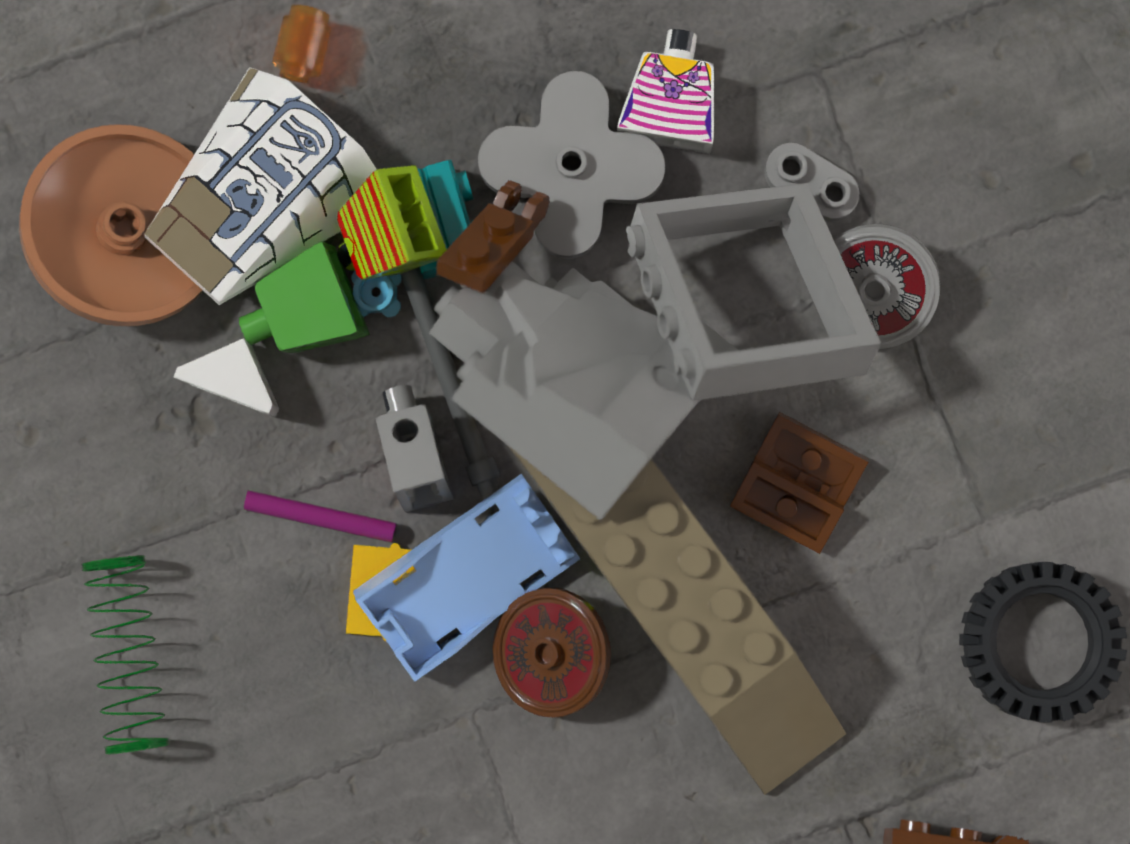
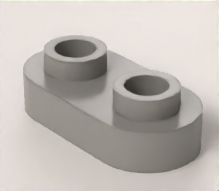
M785 143L776 147L767 159L764 172L768 185L770 187L808 183L825 221H841L847 218L857 206L859 187L855 179L846 171L808 148L797 143ZM786 160L796 161L800 166V173L794 176L786 174L782 168V163ZM829 186L839 187L843 192V199L838 202L829 200L825 193L826 188Z

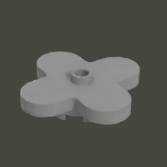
M581 71L562 73L549 82L542 95L540 123L538 126L501 127L485 138L478 154V166L481 177L494 192L497 193L508 180L521 184V198L533 197V194H536L538 191L549 195L550 203L545 218L542 219V222L540 221L534 231L539 244L545 251L563 259L581 257L596 245L602 230L603 207L607 203L637 204L644 202L659 190L665 174L664 156L654 141L641 134L612 132L608 128L609 97L607 91L597 78ZM568 156H575L580 158L581 166L575 171H568L562 166V160Z

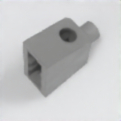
M400 385L385 390L382 396L387 414L377 417L376 423L393 492L404 512L454 500L434 424L426 405H416L412 386ZM415 437L412 441L405 442L408 438Z

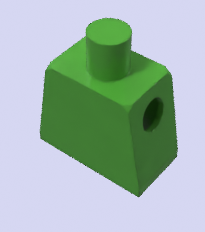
M325 242L313 245L258 281L254 287L262 308L239 317L241 331L250 345L273 336L278 349L287 353L302 352L370 335L360 308L354 299L353 290L344 267L338 259L336 247Z

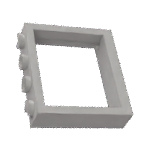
M808 183L637 204L631 226L626 228L627 238L630 243L627 252L631 257L636 258L641 271L643 292L646 297L652 298L657 311V324L662 338L668 339L674 353L676 375L682 374L692 401L867 374L881 342ZM780 226L829 338L714 354L668 240Z

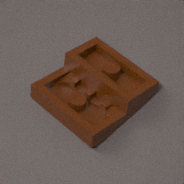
M779 411L739 486L730 507L820 554L839 521L845 504L868 465L869 458Z

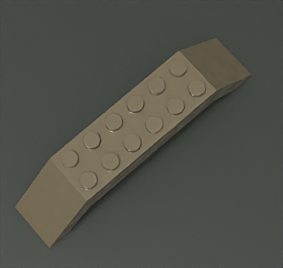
M508 446L701 706L764 795L847 734L795 651L652 459L649 460L602 520H599Z

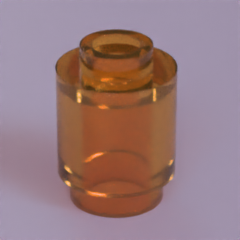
M291 5L289 15H284L282 18L272 59V64L280 69V77L293 82L308 83L310 77L321 76L332 31L331 27L328 26L329 14L310 6Z

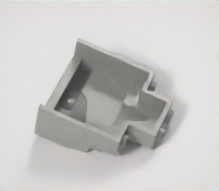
M512 261L484 294L464 285H460L462 287L461 290L452 286L436 305L434 310L440 316L429 332L430 335L465 362L457 373V376L463 382L452 397V400L599 520H602L629 484L701 401H692L682 374L676 375L674 353L668 339H664L660 335L657 316L635 308L603 281L590 282L574 268L559 282L551 277L544 285H541ZM701 320L714 354L739 351Z

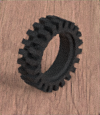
M1054 562L1026 563L1001 571V574L988 579L983 584L985 587L980 592H975L969 601L972 605L968 612H964L961 623H965L963 634H959V645H963L964 656H961L963 666L967 667L971 674L968 678L974 687L981 690L983 693L982 697L990 704L996 705L1001 711L1022 719L1052 723V721L1056 720L1066 721L1074 719V715L1078 713L1086 714L1095 708L1093 704L1097 700H1104L1111 693L1107 688L1111 682H1118L1122 674L1121 671L1117 670L1119 662L1126 661L1127 650L1122 649V638H1127L1126 627H1120L1118 617L1122 616L1118 605H1112L1108 598L1112 595L1105 587L1096 585L1094 583L1095 578L1088 573H1080L1075 570L1076 567L1067 564H1055ZM1038 593L1051 594L1065 600L1074 607L1083 619L1088 637L1086 658L1080 670L1068 682L1056 688L1046 690L1031 689L1012 678L1001 663L996 641L999 623L1006 611L1018 600Z

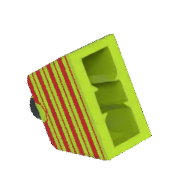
M416 165L376 169L338 211L337 221L345 241L337 250L338 259L346 269L356 271L357 276L362 280L393 276L437 261L447 250Z

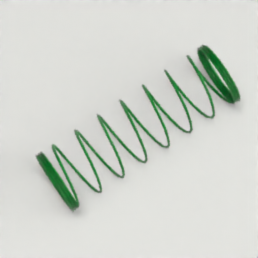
M144 555L109 558L81 564L82 571L85 572L143 564L127 571L87 581L83 585L90 587L127 586L147 588L139 593L97 604L87 609L90 612L150 613L145 617L104 628L90 634V636L96 638L153 639L146 643L101 655L93 660L96 663L156 664L152 667L111 678L97 684V687L100 689L158 690L106 706L99 711L102 714L162 715L106 733L103 736L106 740L135 741L106 746L104 748L106 755L169 745V738L106 737L124 729L161 719L166 714L161 712H103V710L157 694L163 689L152 686H99L113 680L151 670L159 665L155 661L98 660L150 644L156 640L153 636L94 635L144 620L153 614L147 610L93 609L141 595L150 589L146 585L89 584L144 567L146 564V556Z

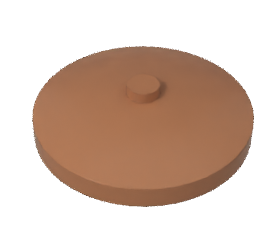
M105 125L90 128L65 139L48 152L30 176L22 198L19 216V233L23 253L30 270L43 289L55 301L76 315L90 321L112 326H140L155 323L173 316L190 305L203 290L145 238V232L194 154L181 143L167 135L133 125Z

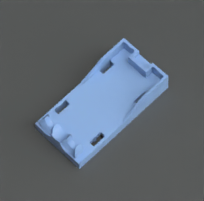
M520 474L353 590L359 606L375 628L382 634L415 682L457 653L493 620L507 611L508 606L518 597L527 592L537 590L579 561L580 557L526 479ZM496 504L499 511L492 516L491 514L488 515L486 520L478 524L475 517ZM413 566V567L415 568V569H414L413 571H411L410 573H408V574L405 573L404 575H402V574H403L404 572H406L410 567ZM541 569L543 571L542 574L523 587L520 584ZM402 575L403 578H401L395 583L393 582L396 578ZM455 628L459 630L440 645L437 641Z

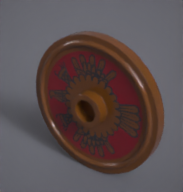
M560 588L537 589L518 597L501 616L493 640V661L502 687L516 704L538 716L561 717L584 709L602 690L610 669V641L601 617L581 596Z

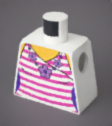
M680 29L668 30L664 54L643 52L619 118L617 132L637 133L650 138L657 145L710 154L714 139V66L710 62L694 60L697 41L695 33Z

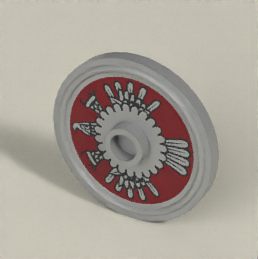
M883 224L858 226L836 237L834 242L881 342L879 349L901 345L923 331L936 311L941 289L938 267L926 246L910 233L900 228Z

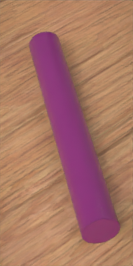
M248 490L244 502V510L391 543H393L397 523L250 490Z

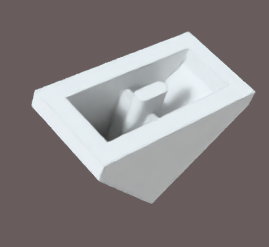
M244 338L177 367L174 378L183 383L276 418L279 410L278 404L252 345Z

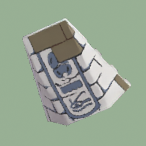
M249 67L145 232V238L218 305H221L252 287L258 281L313 245L324 242L341 232L337 221L338 211L371 173L376 170V167L363 147L289 80Z

